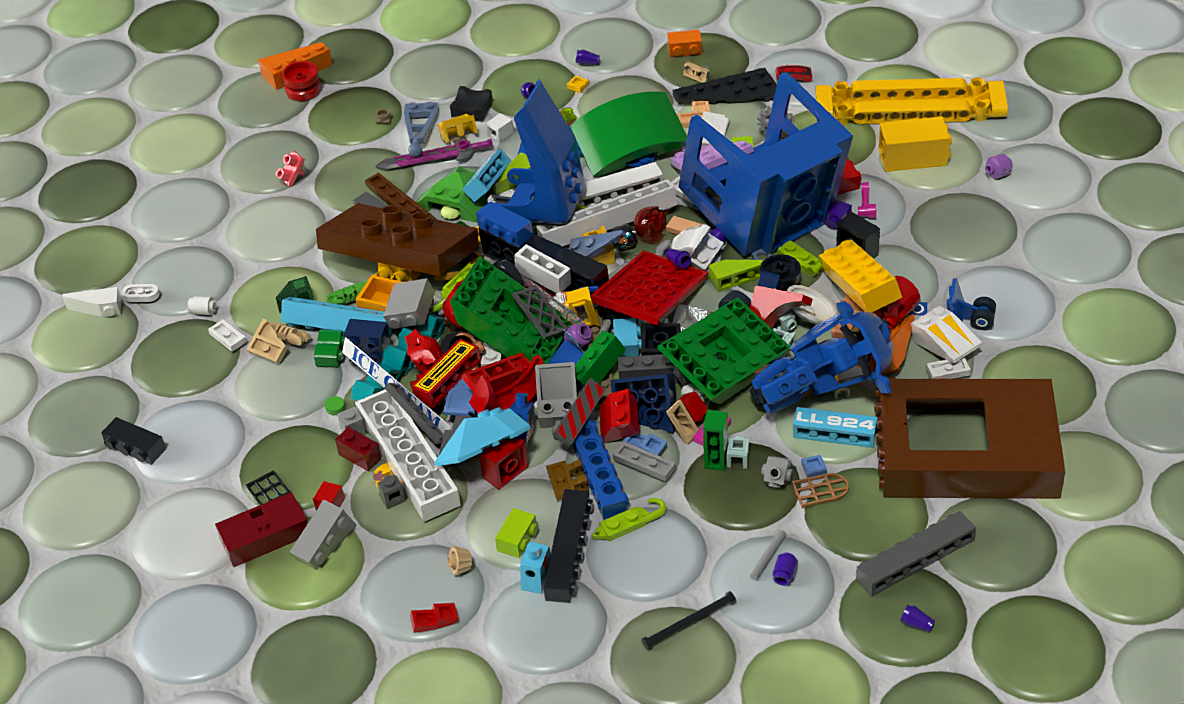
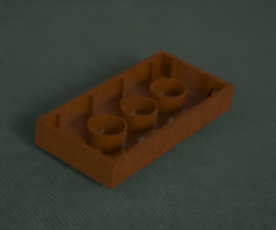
M357 203L316 229L318 249L436 276L442 275L479 248L478 228L432 219V214L429 212L403 213L402 208L396 205L380 208Z

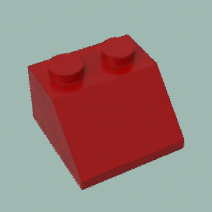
M629 389L610 393L599 407L600 434L603 443L639 434L637 399Z
M523 439L501 440L499 445L490 446L479 453L482 478L498 490L528 468L526 446Z

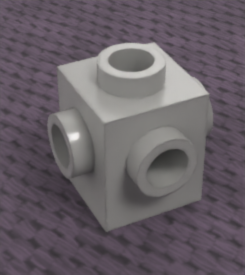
M768 456L767 464L764 463L762 467L763 481L769 482V486L777 488L787 484V481H791L793 469H790L791 460Z

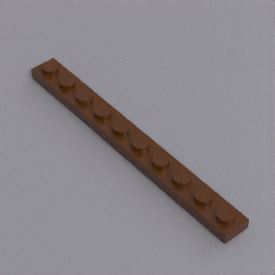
M379 172L365 180V185L389 205L400 206L403 213L428 212ZM475 250L460 262L466 266L469 263H475L479 256L482 258L484 256Z

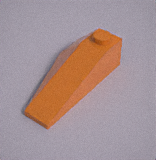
M913 314L905 317L891 329L890 339H892L894 346L893 356L890 365L881 373L882 376L889 372L894 374L900 369V364L905 359L912 331L911 323L915 319ZM873 356L868 361L871 372L876 368L877 364Z

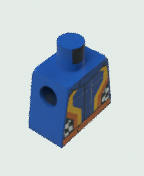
M517 393L516 401L511 405L510 409L527 422L531 429L512 439H523L527 443L535 431L534 403L528 402V394Z

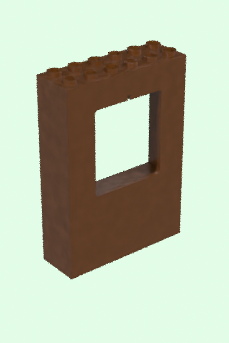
M888 379L891 392L881 393L878 387H875V398L878 401L874 402V411L878 414L875 417H877L876 427L879 429L876 430V442L880 444V446L877 445V458L881 460L878 461V473L882 476L879 477V489H883V498L1061 499L1065 465L1052 379ZM906 409H985L989 450H911L909 448Z

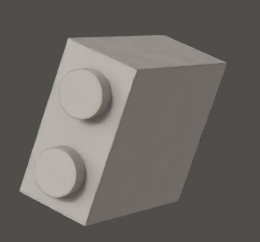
M428 279L394 284L383 315L391 329L425 324L435 293Z

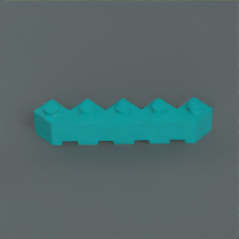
M428 313L425 324L415 325L412 329L403 328L399 334L397 346L387 345L383 352L382 363L377 364L397 381L402 375L406 376L414 367V363L411 361L410 356L407 355L408 345L405 336L416 329L421 335L434 338L437 341L441 335L445 319ZM368 375L366 380L355 381L350 398L359 401L383 391L385 388Z

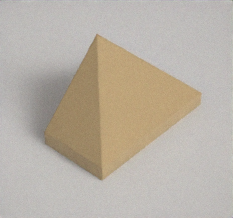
M677 400L666 413L685 444H688L699 429L682 401Z

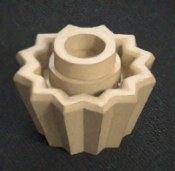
M457 546L450 548V553L447 556V565L454 576L471 569L472 555L468 549Z

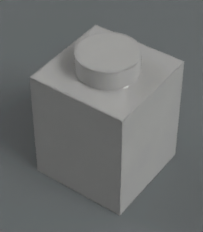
M355 406L337 414L342 432L347 427H350L366 435L363 418Z

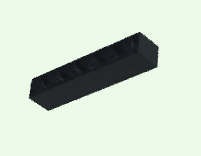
M564 489L543 587L545 601L571 603L572 595L576 594L577 582H575V578H579L580 565L578 563L583 560L582 544H586L587 539L585 528H589L590 525L588 513L593 510V500L590 499L589 491Z

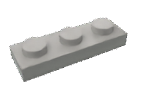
M624 441L613 453V460L663 481H667L676 468L675 462Z

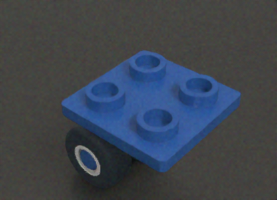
M953 278L952 286H949L950 297L946 301L947 309L953 312L962 322L963 319H970L972 326L976 329L987 330L991 328L994 324V314L996 311L995 301L983 296L976 298L973 305L965 302L958 279Z

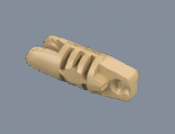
M269 322L283 342L301 346L304 344L303 342L306 343L311 340V335L307 332L281 323Z

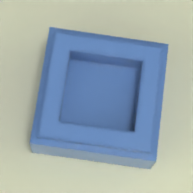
M821 455L801 459V465L807 478L827 473V468Z

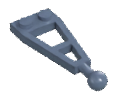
M411 102L405 104L404 118L411 144L408 152L413 157H418L421 154L422 148L419 144H424L438 117V102ZM429 117L426 124H411L410 118ZM414 132H421L420 135L413 136Z

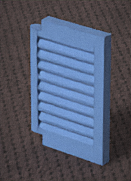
M463 379L448 392L443 410L444 415L469 416V413H475L476 410L469 404L473 391Z

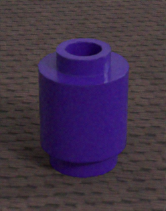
M786 552L778 555L772 573L775 583L787 586L793 581L798 565V560L793 554Z

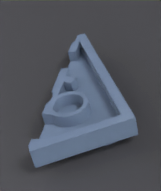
M623 230L574 238L570 241L569 249L589 258H594L605 251L606 245L611 242L616 244L621 241L622 238L626 237V233Z

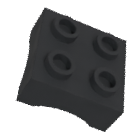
M460 86L455 100L450 104L451 117L468 114L470 116L474 115L475 120L483 121L493 100L491 89L477 91Z

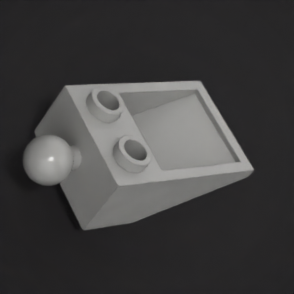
M574 362L535 365L540 428L552 427V435L577 398Z

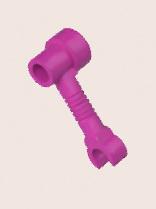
M862 182V206H858V215L861 217L877 218L876 204H869V182Z

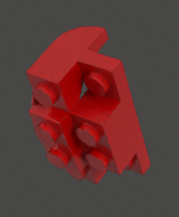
M519 353L465 372L462 379L473 391L469 404L477 413L484 410L491 411L498 407H501V410L509 409L516 401L517 393L528 394V402H530L537 395L535 365L544 364L542 358L537 355L530 362L523 353Z

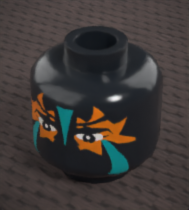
M625 224L612 230H623L626 233V237L622 238L621 241L616 244L612 242L613 247L617 246L620 251L635 246V241L638 239L633 226L630 227Z

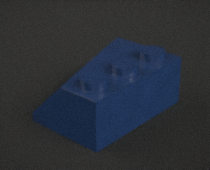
M673 373L610 380L612 393L629 389L637 399L639 425L675 433V426L666 413L676 402Z

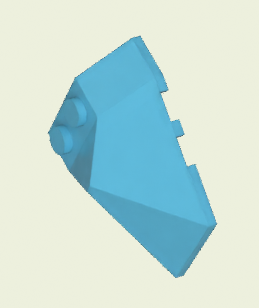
M498 407L491 411L484 410L477 414L478 417L465 418L434 464L435 466L460 463L481 453L485 448L499 445V441L503 439H512L531 429L530 425L510 408L501 410V407Z

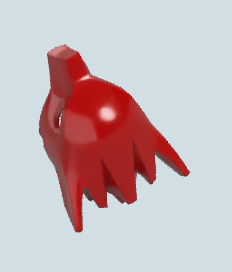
M416 329L405 336L408 345L407 355L410 356L411 361L419 371L425 374L443 356L439 343L434 338L421 335Z

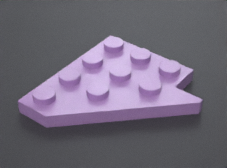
M745 141L734 142L745 153L754 152L751 144ZM712 145L701 146L700 161L708 170L727 163L724 157ZM680 148V152L670 158L671 165L680 170L682 169L685 148Z

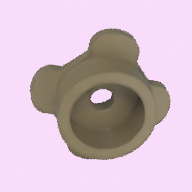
M380 109L376 112L377 117L374 121L381 124L389 123L391 121L390 117L393 114L387 109Z

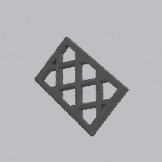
M536 285L512 294L543 339L568 330ZM535 291L539 298L532 296L531 293ZM519 296L527 298L526 303ZM530 301L539 303V309L531 306ZM543 305L547 307L550 313L543 311ZM530 310L538 313V319L532 315ZM542 315L551 319L550 324L541 321ZM554 321H557L561 328L555 327ZM541 326L548 328L549 332L546 333Z

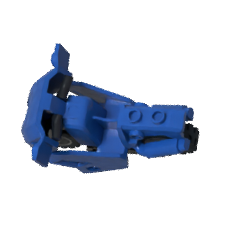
M846 301L836 303L839 314L827 321L818 323L790 346L791 351L795 355L794 358L790 360H776L755 376L754 380H752L753 387L749 390L755 404L767 401L763 405L766 412H777L799 402L805 391L810 388L814 395H818L866 379H873L881 393L891 392L888 378L885 375H881L891 363L894 348L893 341L890 339L892 331L886 319H881L872 312L853 311L852 306ZM840 323L841 327L839 329L845 335L844 338H831L820 343L817 342V337ZM851 323L852 329L850 330L846 324ZM873 356L877 364L876 368L871 372L868 361ZM860 363L863 375L848 377L839 381L836 380V375H840Z

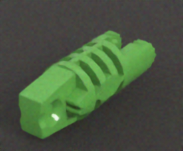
M367 280L344 287L327 295V303L346 305L356 301Z

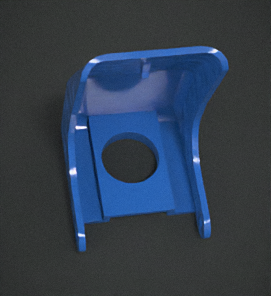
M538 79L525 104L514 117L531 169H510L507 179L510 183L518 185L508 204H496L530 220L531 223L564 224L569 221L585 191V181L576 138L542 81Z

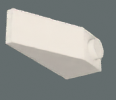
M118 287L66 293L62 296L67 310L99 317L121 315L122 299Z

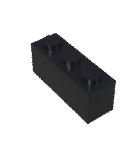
M115 417L101 432L106 447L120 451L126 456L129 455L140 462L150 465L166 450L161 435L118 417Z

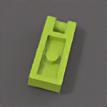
M791 240L777 249V254L794 257L800 263L801 270L811 277L817 275L819 270H823L819 258Z

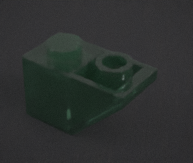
M307 276L289 281L275 299L279 313L282 311V300L285 298L295 297L314 300Z

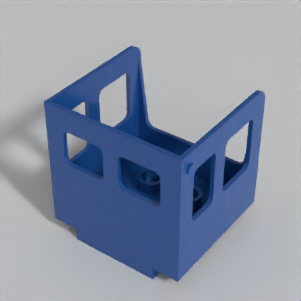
M784 72L778 78L764 143L754 147V152L747 154L699 115L691 117L678 188L722 231L723 235L743 256L759 248L770 254L789 240L793 242L824 225L827 210L835 201L853 135L790 74ZM791 94L816 117V123L799 131L788 120L787 110ZM784 130L789 136L781 140L782 131ZM703 137L724 157L727 163L710 170L700 161V151ZM712 188L721 197V207L717 206L704 191Z

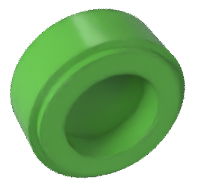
M338 396L328 398L325 401L326 412L330 415H337L343 412L345 409L344 400Z

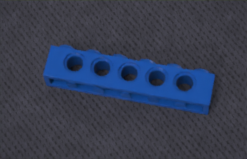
M589 416L573 441L572 447L578 460L580 459L582 470L586 475L588 485L603 520H606L626 511V505L629 504L626 492L622 493V483L620 478L615 476L614 464L609 463L610 456L608 450L603 449L602 436L596 433L598 432L595 421H591Z

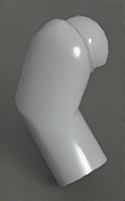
M666 239L658 245L655 254L664 257L666 249L668 250L672 246L671 240Z

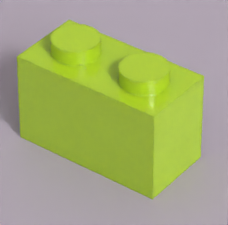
M513 508L495 537L497 551L520 558L526 550L528 543H530L532 536L537 534L538 524L536 522V515Z

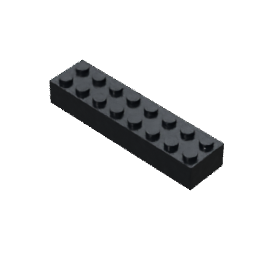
M480 227L478 228L483 255L495 261L502 258L507 259L515 266V254L527 244L569 267L571 284L564 292L574 291L587 286H598L599 289L609 280L607 265L533 234L521 246L517 247Z

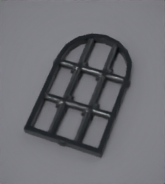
M274 470L245 485L259 505L262 504L257 498L259 495H264L268 502L274 500L270 499L265 493L270 489L274 490L278 497L291 493ZM274 475L279 482L274 484L268 477ZM265 479L270 486L262 489L259 482ZM281 484L286 492L280 494L275 487ZM256 485L260 492L254 494L250 487Z

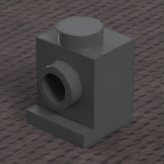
M397 475L385 476L383 481L378 482L379 496L387 509L406 502L403 486ZM397 493L398 496L389 499V495Z

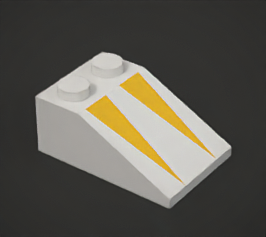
M941 306L934 308L911 323L914 343L952 363L957 362L982 346V342L953 312Z

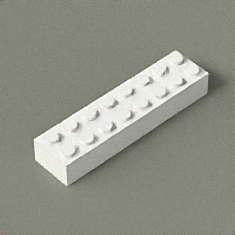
M386 390L355 402L356 409L363 418L367 433L373 441L378 443L381 455L394 476L397 475L403 490L423 522L461 506L457 487L442 465L435 466L436 455L411 417Z

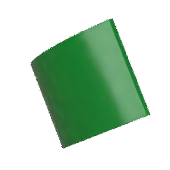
M659 91L634 93L613 99L590 110L570 125L593 178L626 167V162L654 152L661 155L684 147L687 141V134L666 92Z

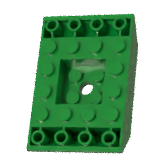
M479 256L450 300L457 324L507 358L523 353L531 362L534 356L539 355L544 364H548L564 337V332L543 339L512 296L514 292L526 288ZM531 293L532 296L539 298L535 293ZM519 296L526 303L527 298ZM531 300L530 305L539 309V303ZM543 305V311L550 313L547 307ZM552 306L568 328L571 324V319ZM530 310L532 315L538 319V313ZM542 315L541 321L550 324L551 319ZM554 321V326L561 328L558 322ZM541 326L546 333L549 332L548 328Z
M738 297L657 347L712 402L717 404L723 403L752 384V380H754L756 375L776 360L784 358L791 350L790 346ZM716 357H721L724 360H718Z

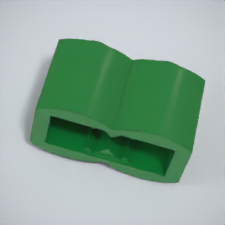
M320 329L314 351L316 366L338 367L340 361H343L344 353L342 351L345 340L343 330Z

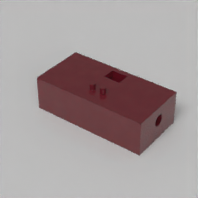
M291 492L215 523L219 539L234 568L296 542L308 523L295 496Z

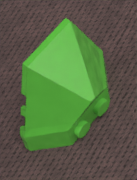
M458 166L423 192L416 203L426 211H430L435 203L459 208L461 219L477 223L476 212L484 207L486 193L475 202L469 198L462 189L477 170Z

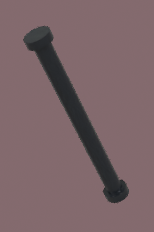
M728 591L725 593L726 596L650 637H643L641 639L643 646L646 650L652 648V645L727 604L736 603L734 594Z

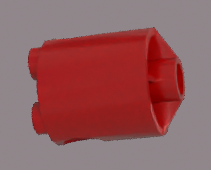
M895 276L902 298L872 312L881 319H886L890 329H893L921 302L916 286L903 276Z

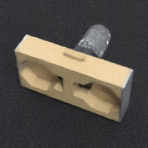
M686 62L683 75L702 83L709 81L711 70H708L707 65L701 67Z

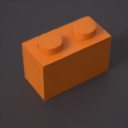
M700 30L667 33L670 57L702 54Z

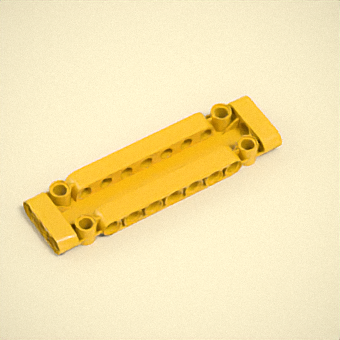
M979 77L972 78L970 84H967V81L963 78L858 80L852 82L850 87L845 81L835 82L834 88H831V85H815V99L842 125L848 124L850 121H854L856 124H880L881 122L942 116L944 122H965L971 118L981 122L985 121L988 117H1007L1008 114L1003 80L987 81V84H985L983 78Z

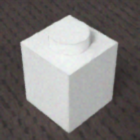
M500 113L486 123L487 137L499 143L513 133L512 119Z

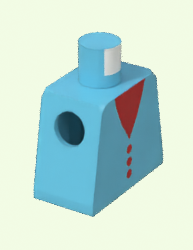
M536 542L528 543L520 563L521 590L542 594L551 555L549 546Z

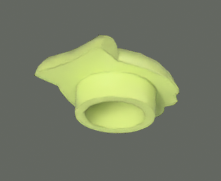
M445 205L441 210V215L443 218L453 220L459 217L460 211L459 208Z

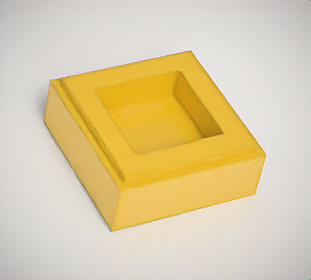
M575 75L567 83V89L581 94L590 85V81Z

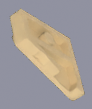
M263 318L246 350L249 353L280 364L288 347L269 322Z

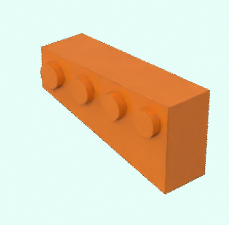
M322 42L258 59L261 75L276 90L285 87L282 71L293 62H312L316 65L318 71L333 65L330 49Z

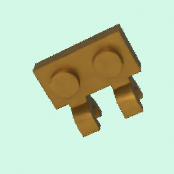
M580 459L570 464H566L564 460L546 466L557 501L563 499L564 489L589 490Z

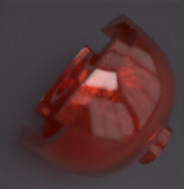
M649 206L639 210L633 221V227L638 237L648 242H659L664 238L665 234L662 233L663 229H666L667 226L665 212L660 210L659 206Z

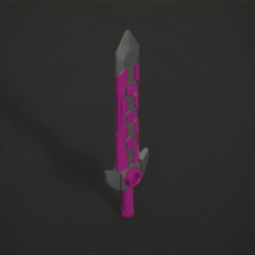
M467 139L452 140L455 145L422 151L418 157L405 154L387 158L375 167L389 170L457 156L456 161H460L471 156L472 150L491 148L493 143L492 139L472 144Z

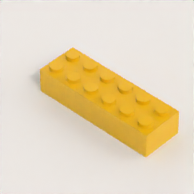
M853 240L843 241L839 246L827 249L824 253L818 255L825 274L865 312H874L902 298L896 278Z

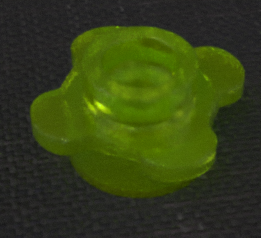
M566 107L561 109L560 113L566 123L577 119V115H574L572 108Z

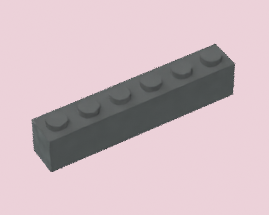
M961 511L950 514L942 521L931 524L927 529L913 534L903 542L896 543L892 548L878 553L870 560L861 562L856 569V581L873 597L975 540L976 526Z

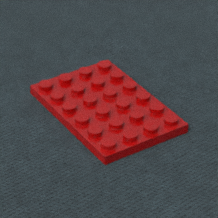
M643 250L591 295L592 303L600 307H606L617 313H623L632 318L644 320L649 324L658 325L708 279L709 272L692 266L680 269L669 259Z

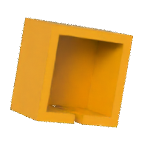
M371 275L356 298L357 307L385 312L394 284L402 282Z

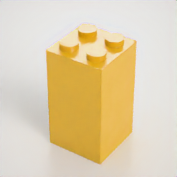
M943 116L880 123L878 151L885 172L947 166L948 158H951L949 145H952V136L948 134V124L944 122Z

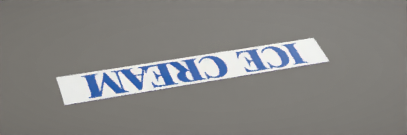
M345 337L342 353L382 387H385L388 383H397L443 434L445 430L451 429V426Z

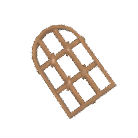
M826 473L792 481V486L801 508L842 499L849 490L846 478L836 473ZM828 477H835L839 479L831 481L828 479ZM825 478L826 482L819 484H812L811 482ZM844 482L846 487L835 489L832 488L831 484ZM809 483V486L796 488L797 484ZM825 485L829 487L828 491L820 493L814 489ZM812 490L813 494L802 497L799 495V491ZM845 490L841 495L836 496L834 493ZM832 494L833 496L822 500L818 499V496ZM808 498H815L816 500L804 504L802 502V500Z

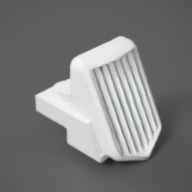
M703 224L684 229L673 239L671 248L687 251L691 256L690 264L695 268L705 271L723 246V242L709 234L710 226Z

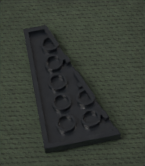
M764 67L673 89V96L679 105L692 104L694 101L717 103V100H726V103H736L763 99L764 102L774 98L777 84Z

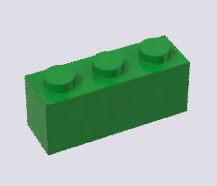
M603 330L576 363L575 375L578 388L582 389L590 378L599 384L617 362L618 357H621L625 352L626 348L615 335Z
M707 410L703 425L704 469L725 470L728 448V412Z

